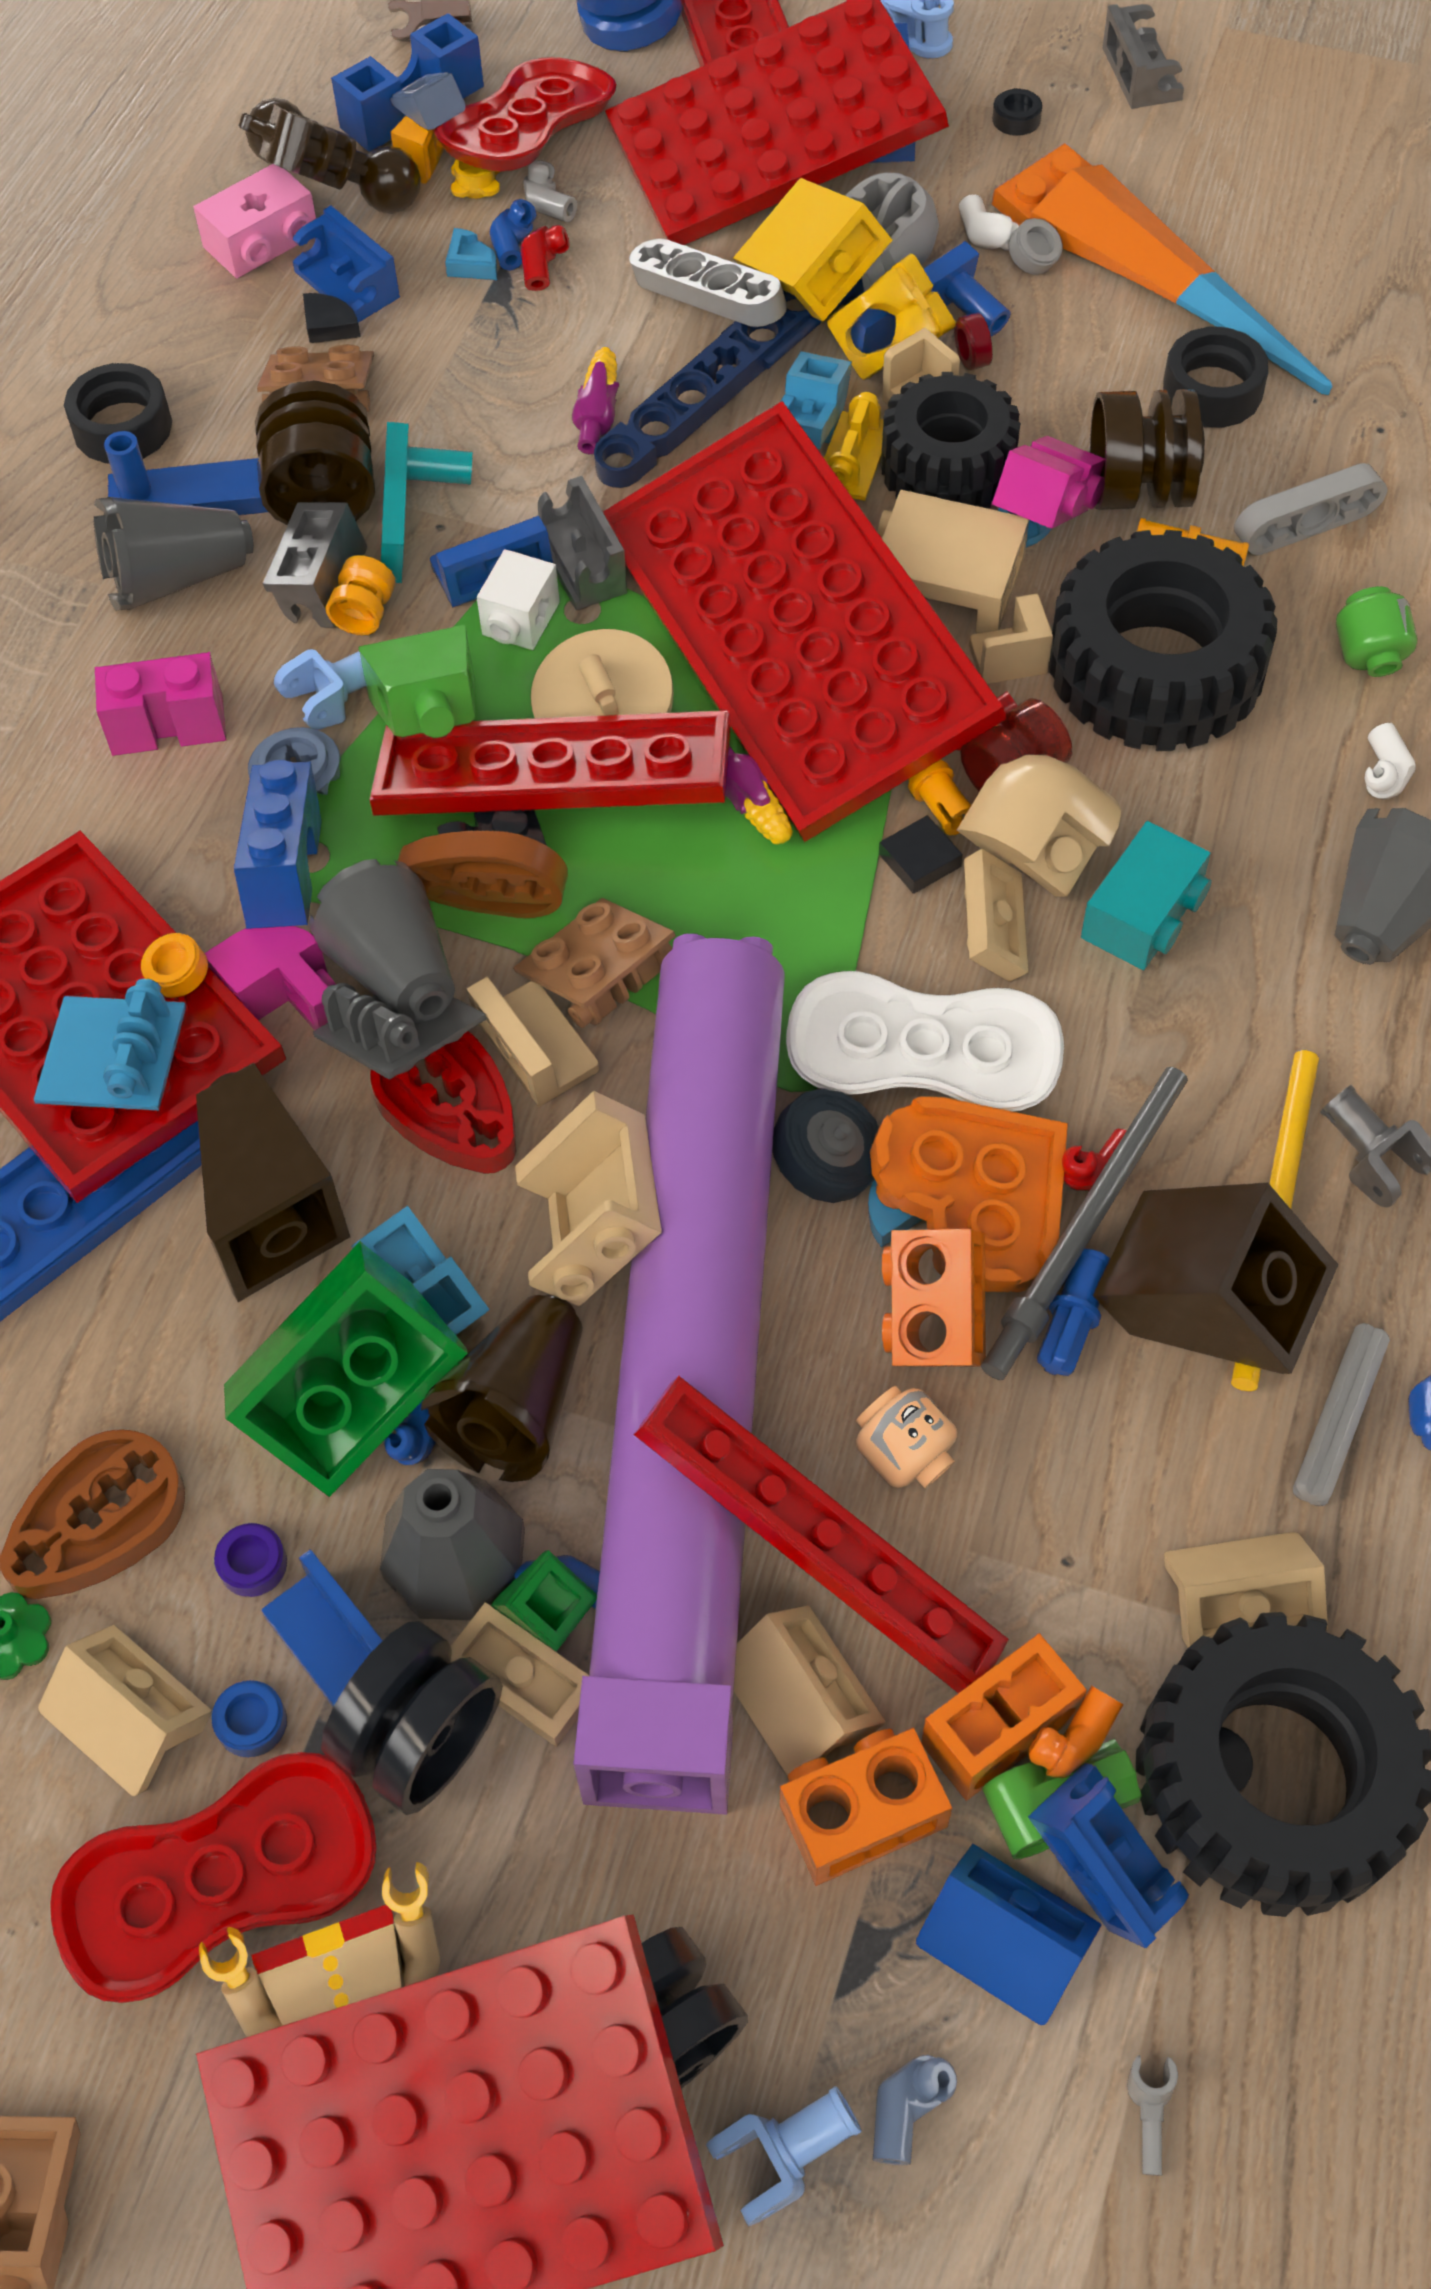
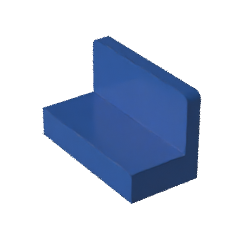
M540 516L435 553V555L430 557L431 567L452 608L477 599V595L504 549L553 563L548 532Z
M310 1549L299 1557L307 1576L263 1607L261 1611L270 1626L332 1707H334L350 1678L383 1640Z
M972 1843L949 1874L916 1938V1944L931 1956L1035 2023L1045 2025L1102 1924Z

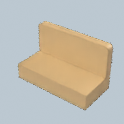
M487 976L466 988L471 1006L486 1014L487 1019L478 1024L538 1107L599 1071L596 1057L541 985L529 981L502 997Z
M1283 1533L1164 1553L1165 1568L1179 1591L1182 1640L1187 1648L1201 1636L1213 1638L1221 1624L1239 1617L1246 1620L1249 1627H1252L1261 1613L1283 1612L1287 1616V1625L1296 1626L1304 1614L1325 1619L1327 1621L1326 1630H1328L1324 1565L1299 1533Z
M809 1605L766 1614L737 1643L734 1693L787 1776L792 1770L808 1761L825 1758L836 1747L862 1740L868 1735L875 1733L886 1723Z
M115 1625L65 1646L38 1706L39 1712L132 1796H137L148 1789L165 1751L203 1732L212 1713V1710Z

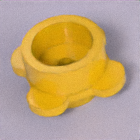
M456 159L451 166V173L455 176V182L451 184V192L459 198L469 197L473 199L496 195L500 191V183L496 180V175L500 171L477 168Z

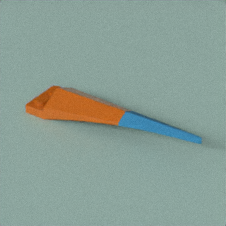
M1064 143L994 190L992 205L1002 214L1009 216L1012 222L1017 223L1019 226L1024 221L1032 218L1048 222L1059 233L1064 250L1138 283L1216 327H1228L1246 333L1261 345L1269 360L1319 393L1329 395L1333 386L1331 381L1103 165L1092 166Z

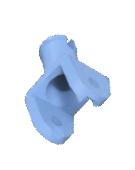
M306 650L284 664L277 671L274 677V686L285 698H294L316 692L302 708V711L305 713L303 720L310 728L320 730L340 724L346 718L345 702L348 699V694L366 686L360 653L358 651L335 663L324 660L316 650Z
M835 2086L829 2090V2093L780 2124L774 2118L768 2120L764 2117L748 2114L708 2141L706 2146L713 2159L716 2158L718 2160L759 2137L781 2181L740 2210L747 2225L752 2226L778 2212L803 2195L805 2185L802 2177L805 2176L803 2169L805 2165L839 2145L850 2136H856L861 2133L862 2130L845 2097L838 2087Z

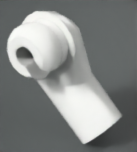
M968 195L964 197L959 204V211L970 242L981 248H1001L1008 251L1009 240L1019 225L1012 222L1011 218L1004 214L986 212L980 196Z
M1384 723L1375 727L1368 735V741L1379 761L1373 770L1368 767L1364 779L1367 790L1372 796L1379 799H1390L1398 796L1403 791L1415 772L1416 765L1395 725Z

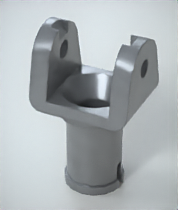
M1350 1085L1324 1106L1320 1113L1324 1117L1326 1116L1359 1152L1355 1157L1359 1163L1349 1173L1351 1182L1374 1203L1387 1208L1396 1202L1402 1195L1397 1179L1380 1157L1391 1149L1413 1170L1427 1175L1431 1172V1138L1415 1120L1407 1121L1399 1129L1395 1125L1388 1128L1356 1093V1089Z

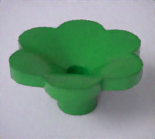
M14 1592L0 1596V1628L4 1626L0 1629V1680L13 1679L21 1672L24 1665L32 1666L41 1663L49 1651V1644L44 1635L51 1626L50 1614L43 1606L28 1604L22 1595Z

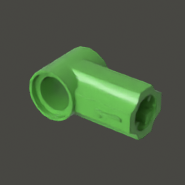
M1115 1739L1102 1743L1098 1752L1085 1763L1096 1766L1103 1778L1108 1777L1116 1789L1113 1797L1122 1809L1139 1803L1142 1794L1138 1786L1136 1771L1126 1751L1118 1745ZM1031 1762L1005 1771L983 1786L984 1795L1013 1859L1028 1858L1050 1849L1028 1816L1079 1768L1066 1778H1055L1046 1775V1768Z

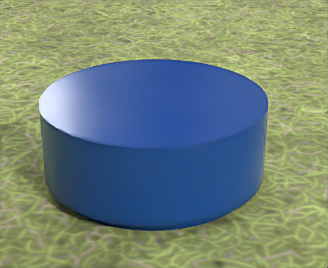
M242 1681L228 1687L218 1697L212 1710V1727L217 1738L229 1752L240 1757H256L269 1752L282 1739L287 1726V1713L280 1697L272 1687L260 1681Z

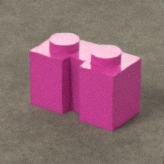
M1050 436L1042 437L1032 441L1031 447L1022 445L1009 451L992 504L1052 529L1087 512L1088 508L1093 509L1096 506L1103 492L1104 477L1100 476L1106 459Z
M210 652L94 667L96 712L112 756L158 750L157 739L174 736L178 737L181 747L226 741L223 696Z

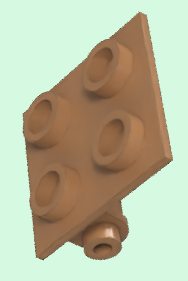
M350 344L333 346L326 353H308L307 348L300 346L281 348L276 351V354L270 355L258 383L257 391L270 392L271 394L273 391L291 383L313 380L336 384L353 393L366 408V411L370 412L369 390L359 389L365 387L374 358V351H360L359 346ZM262 394V402H263L270 394Z
M601 898L596 903L583 908L573 921L553 937L536 945L532 953L513 967V969L523 977L573 1002L574 1004L568 1008V1013L578 1026L584 1028L589 1023L598 1025L605 1016L617 1008L615 1001L623 1004L629 999L628 990L637 993L642 989L643 985L660 973L664 957L672 950L669 941L676 935L673 930Z

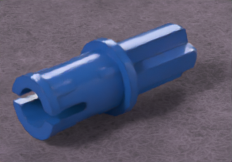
M1084 1249L1069 1273L1061 1295L1055 1296L1049 1306L1053 1316L1037 1355V1362L1049 1374L1071 1375L1076 1368L1089 1330L1096 1328L1100 1323L1101 1314L1098 1310L1100 1303L1093 1297V1294L1110 1260L1102 1252Z

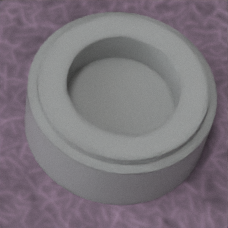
M1032 218L1024 221L1009 240V252L1012 260L1021 270L1029 274L1039 275L1047 272L1062 254L1063 246L1059 233L1051 224L1041 219Z

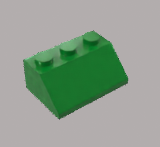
M360 1241L224 1384L225 1419L330 1497L423 1401L429 1390L468 1354L467 1348L415 1286Z

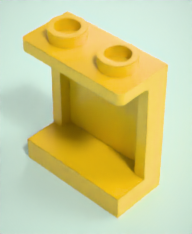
M800 178L736 253L733 259L737 264L778 278L782 290L796 296L812 317L824 322L893 240L864 203Z

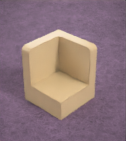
M923 328L885 352L882 400L888 405V401L893 394L901 393L903 385L908 382L917 384L919 383V377L931 374L933 377L941 376L942 372H953V375L959 376V356L928 329Z
M1039 594L1016 597L1012 628L977 633L970 636L969 647L977 671L987 684L1048 674L1053 634Z

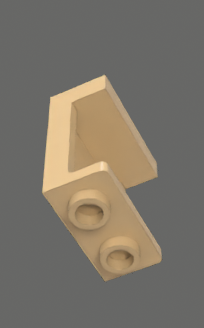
M900 490L893 510L883 511L878 526V534L925 598L977 609L976 633L1000 630L1025 557L1029 519L1019 515Z
M596 1091L590 1093L515 1166L517 1185L548 1199L553 1249L528 1271L529 1285L533 1288L580 1306L662 1233L645 1115Z

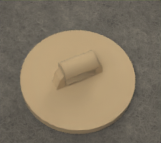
M598 629L583 632L559 644L540 664L531 687V706L535 718L670 713L674 697L670 670L660 652L651 643L638 635L615 629Z

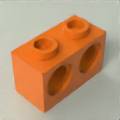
M973 1229L891 1230V1246H885L882 1254V1276L884 1284L892 1286V1313H885L883 1317L882 1342L885 1352L892 1353V1366L981 1367L986 1358L985 1233ZM938 1247L945 1256V1271L939 1280L927 1284L920 1276L919 1261L927 1250ZM937 1314L945 1323L946 1337L938 1349L930 1352L920 1341L919 1329L922 1322L928 1316Z
M1039 1633L926 1717L921 1740L922 1746L962 1797L968 1801L981 1791L987 1782L1007 1771L1027 1756L1029 1747L1041 1728L1051 1727L1058 1732L1070 1723L1081 1705L1087 1689Z
M914 1727L897 1735L894 1734L892 1729H884L870 1734L855 1744L853 1747L854 1754L831 1764L828 1763L827 1758H817L808 1761L792 1770L787 1776L789 1782L780 1786V1808L815 1886L948 1828L952 1806ZM898 1772L910 1779L915 1790L906 1798L891 1799L879 1792L875 1781L885 1773ZM833 1801L846 1810L849 1818L838 1828L824 1829L811 1821L808 1812L819 1802Z

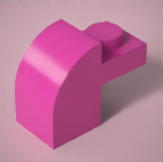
M297 926L245 928L205 952L208 967L258 1020L289 1001L314 1030L328 1023L324 1005L322 1004V994L327 987L336 985V983L327 972L322 951L319 949L314 936L308 931Z

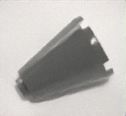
M117 497L96 499L94 503L97 508L104 512V515L93 516L95 543L102 578H114L118 593L108 594V597L116 611L131 610L242 567L246 562V554L253 553L254 543L250 524L247 520L240 521L235 510Z
M377 859L363 860L341 870L323 886L317 896L321 904L315 919L310 913L309 927L319 949L384 1004L389 1006L395 1013L410 1017L414 1023L432 1020L440 1016L449 1006L454 997L455 986L425 887L418 875L403 862L394 860L397 864L395 866L380 865Z

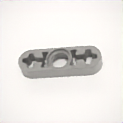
M1357 464L1252 503L1238 516L1234 525V531L1242 543H1249L1248 551L1251 554L1262 555L1369 515L1385 499L1387 485L1370 464Z

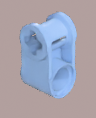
M880 0L894 23H907L910 51L924 58H938L950 52L953 47V36L948 31L949 16L954 11V0Z

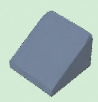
M448 72L426 74L394 93L393 97L390 98L395 108L426 130L435 129L463 112L466 108L452 73L448 74Z

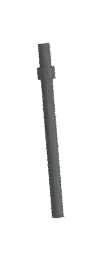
M1167 1067L1026 1294L1024 1297H1016L1001 1319L1004 1329L981 1364L982 1370L990 1377L1004 1380L1026 1343H1033L1039 1337L1049 1320L1048 1307L1188 1082L1187 1076L1181 1070L1175 1067Z

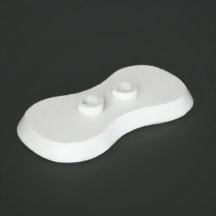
M859 971L830 973L818 977L807 984L799 993L792 1006L786 1033L787 1051L792 1067L801 1078L818 1088L843 1092L846 1095L864 1094L896 1087L921 1088L941 1092L960 1101L1012 1112L1035 1106L1049 1096L1060 1076L1064 1054L1063 1033L1056 1014L1046 1003L1030 994L1010 988H987L955 995H931L911 991L879 976Z

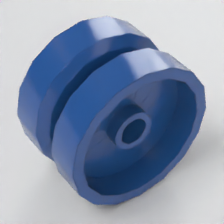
M577 0V7L583 31L592 43L607 50L628 51L646 47L663 38L677 24L682 11V1Z

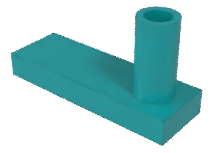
M387 422L381 562L392 571L395 583H402L406 480L471 485L473 452L408 446L409 424Z

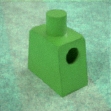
M465 625L358 646L369 700L394 736L405 737L424 733L432 738H440L447 735L454 726L471 723L475 719V678Z

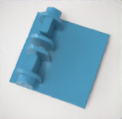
M150 979L137 980L135 986L127 990L125 999L64 996L34 1096L35 1104L159 1111L186 1010L185 1002L165 1001L164 996L160 993L161 986Z

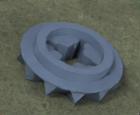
M289 728L270 735L255 748L248 763V775L250 778L252 765H262L273 760H287L291 762L290 758L296 757L297 762L311 761L316 791L322 795L328 794L330 781L340 778L339 762L341 757L335 742L325 733L312 728Z

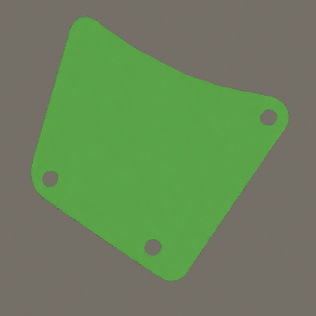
M557 577L560 603L533 650L514 644H503L493 638L482 635L477 600L454 625V627L465 625L475 678V719L473 721L535 718L531 706V687L542 661L555 647L565 640L580 633L598 629H615L630 632L645 639L660 652L668 665L673 682L674 697L670 713L719 711L645 596L628 588L626 594L599 602L601 613L593 622L577 624L568 620L564 614V607L570 599ZM379 713L342 754L341 761L339 762L340 778L329 782L328 794L322 795L317 793L322 818L319 843L328 848L330 859L321 870L310 873L312 884L311 902L321 904L317 898L319 892L327 882L345 868L370 859H377L380 865L396 866L394 860H398L403 846L424 837L438 835L437 827L442 824L460 821L475 827V812L373 816L369 799L386 723ZM730 728L729 746L735 754H747ZM891 790L806 842L803 841L790 821L793 831L792 837L786 843L778 845L773 844L763 834L758 832L757 828L750 823V820L746 819L740 811H737L733 803L726 796L723 803L535 810L546 845L564 860L568 868V878L562 903L555 912L537 918H514L462 910L429 900L438 928L505 947L525 956L530 955L534 947L540 942L553 937L573 921L583 908L596 903L601 898L673 930L676 936L669 941L672 948L675 938L690 933L701 935L707 939L724 938L740 940L745 937L763 938L772 944L773 956L780 962L785 973L777 1087L788 1092L814 1091L818 1087L801 1078L792 1067L788 1056L786 1033L789 1015L799 993L816 978L835 972L856 971L879 858V843L883 837ZM660 973L643 985L642 989L637 993L628 990L629 999L627 1001L645 1008L656 1015Z

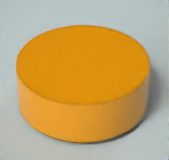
M171 933L158 938L146 949L141 961V971L144 978L157 982L161 986L160 993L165 997L171 998L181 997L195 990L205 978L208 969V960L203 950L193 938L183 933Z

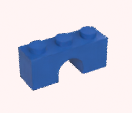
M449 13L410 34L411 58L407 68L399 77H396L371 56L331 77L339 126L368 152L391 140V131L406 116L393 106L390 100L393 97L392 95L426 74L452 73L462 98L484 87L478 36Z
M273 760L262 765H252L234 863V873L246 929L308 925L312 884L307 855L317 854L322 823L311 761L292 763L287 760Z

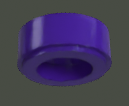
M247 1523L231 1529L221 1538L215 1550L214 1564L223 1584L231 1592L244 1597H255L271 1591L280 1583L286 1572L287 1555L280 1538L272 1529L262 1524Z

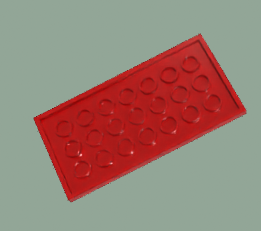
M783 401L603 511L625 551V567L718 710L729 711L732 732L747 755L752 757L758 764L762 774L767 779L769 787L778 798L779 804L783 807L784 812L804 842L1007 719L1003 705Z

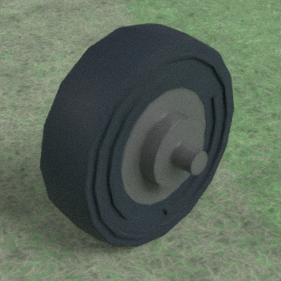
M828 1089L805 1092L780 1113L774 1127L772 1153L780 1172L798 1191L814 1200L837 1203L850 1200L858 1196L875 1180L872 1175L870 1150L879 1126L876 1119L860 1102L843 1092Z

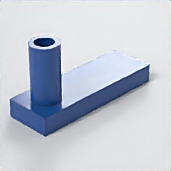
M964 241L923 269L933 284L931 292H938L946 306L954 303L966 315L980 313L988 325L990 335L994 336L1006 325L1011 313L974 279L979 253ZM866 310L851 329V339L856 348L863 353H871L891 344L895 335L896 318L894 315L883 310Z
M118 431L109 435L104 442L112 474H108V497L235 510L238 515L268 512L262 504L259 492L257 467L259 458L146 470L138 441L134 434L127 431Z

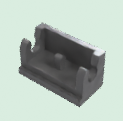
M1117 4L1109 5L1102 48L1130 108L1135 109L1181 101L1184 88L1181 83L1177 82L1174 76L1182 72L1180 63L1173 59L1166 60L1156 39L1157 33L1155 28L1141 27L1137 30L1134 25L1137 20H1148L1155 17L1153 8L1146 4L1119 8Z
M583 476L568 480L566 488L568 500L563 506L552 508L553 503L547 492L541 494L537 504L538 516H540L548 532L553 564H556L557 577L575 610L627 593L625 551Z
M297 503L263 582L266 592H272L283 614L293 623H297L301 615L300 608L296 604H301L311 610L312 617L321 628H335L336 626L326 614V604L330 594L335 587L339 586L338 575L346 559L352 556L364 555L368 547L348 504Z

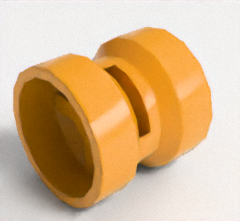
M364 555L352 556L347 558L342 565L338 575L339 586L335 587L330 594L326 604V614L331 622L347 633L369 635L374 633L381 623L384 615L383 605L391 598L395 588V577L384 563L375 558Z

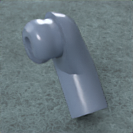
M930 2055L916 2057L880 2084L877 2091L873 2161L892 2165L911 2164L913 2123L942 2102L950 2099L956 2091L957 2075L954 2067L947 2060Z

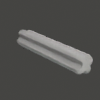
M1361 1323L1355 1327L1293 1486V1493L1300 1500L1309 1502L1314 1506H1325L1332 1496L1390 1341L1389 1335L1383 1329L1374 1328L1367 1323Z

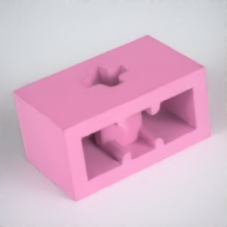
M274 164L193 206L203 248L236 279L296 247L298 244L293 241L295 233L301 227L316 219L311 192L286 169Z

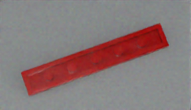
M676 1377L668 1385L636 1430L634 1436L957 1693H960L995 1666L1009 1640L1005 1635L682 1377Z

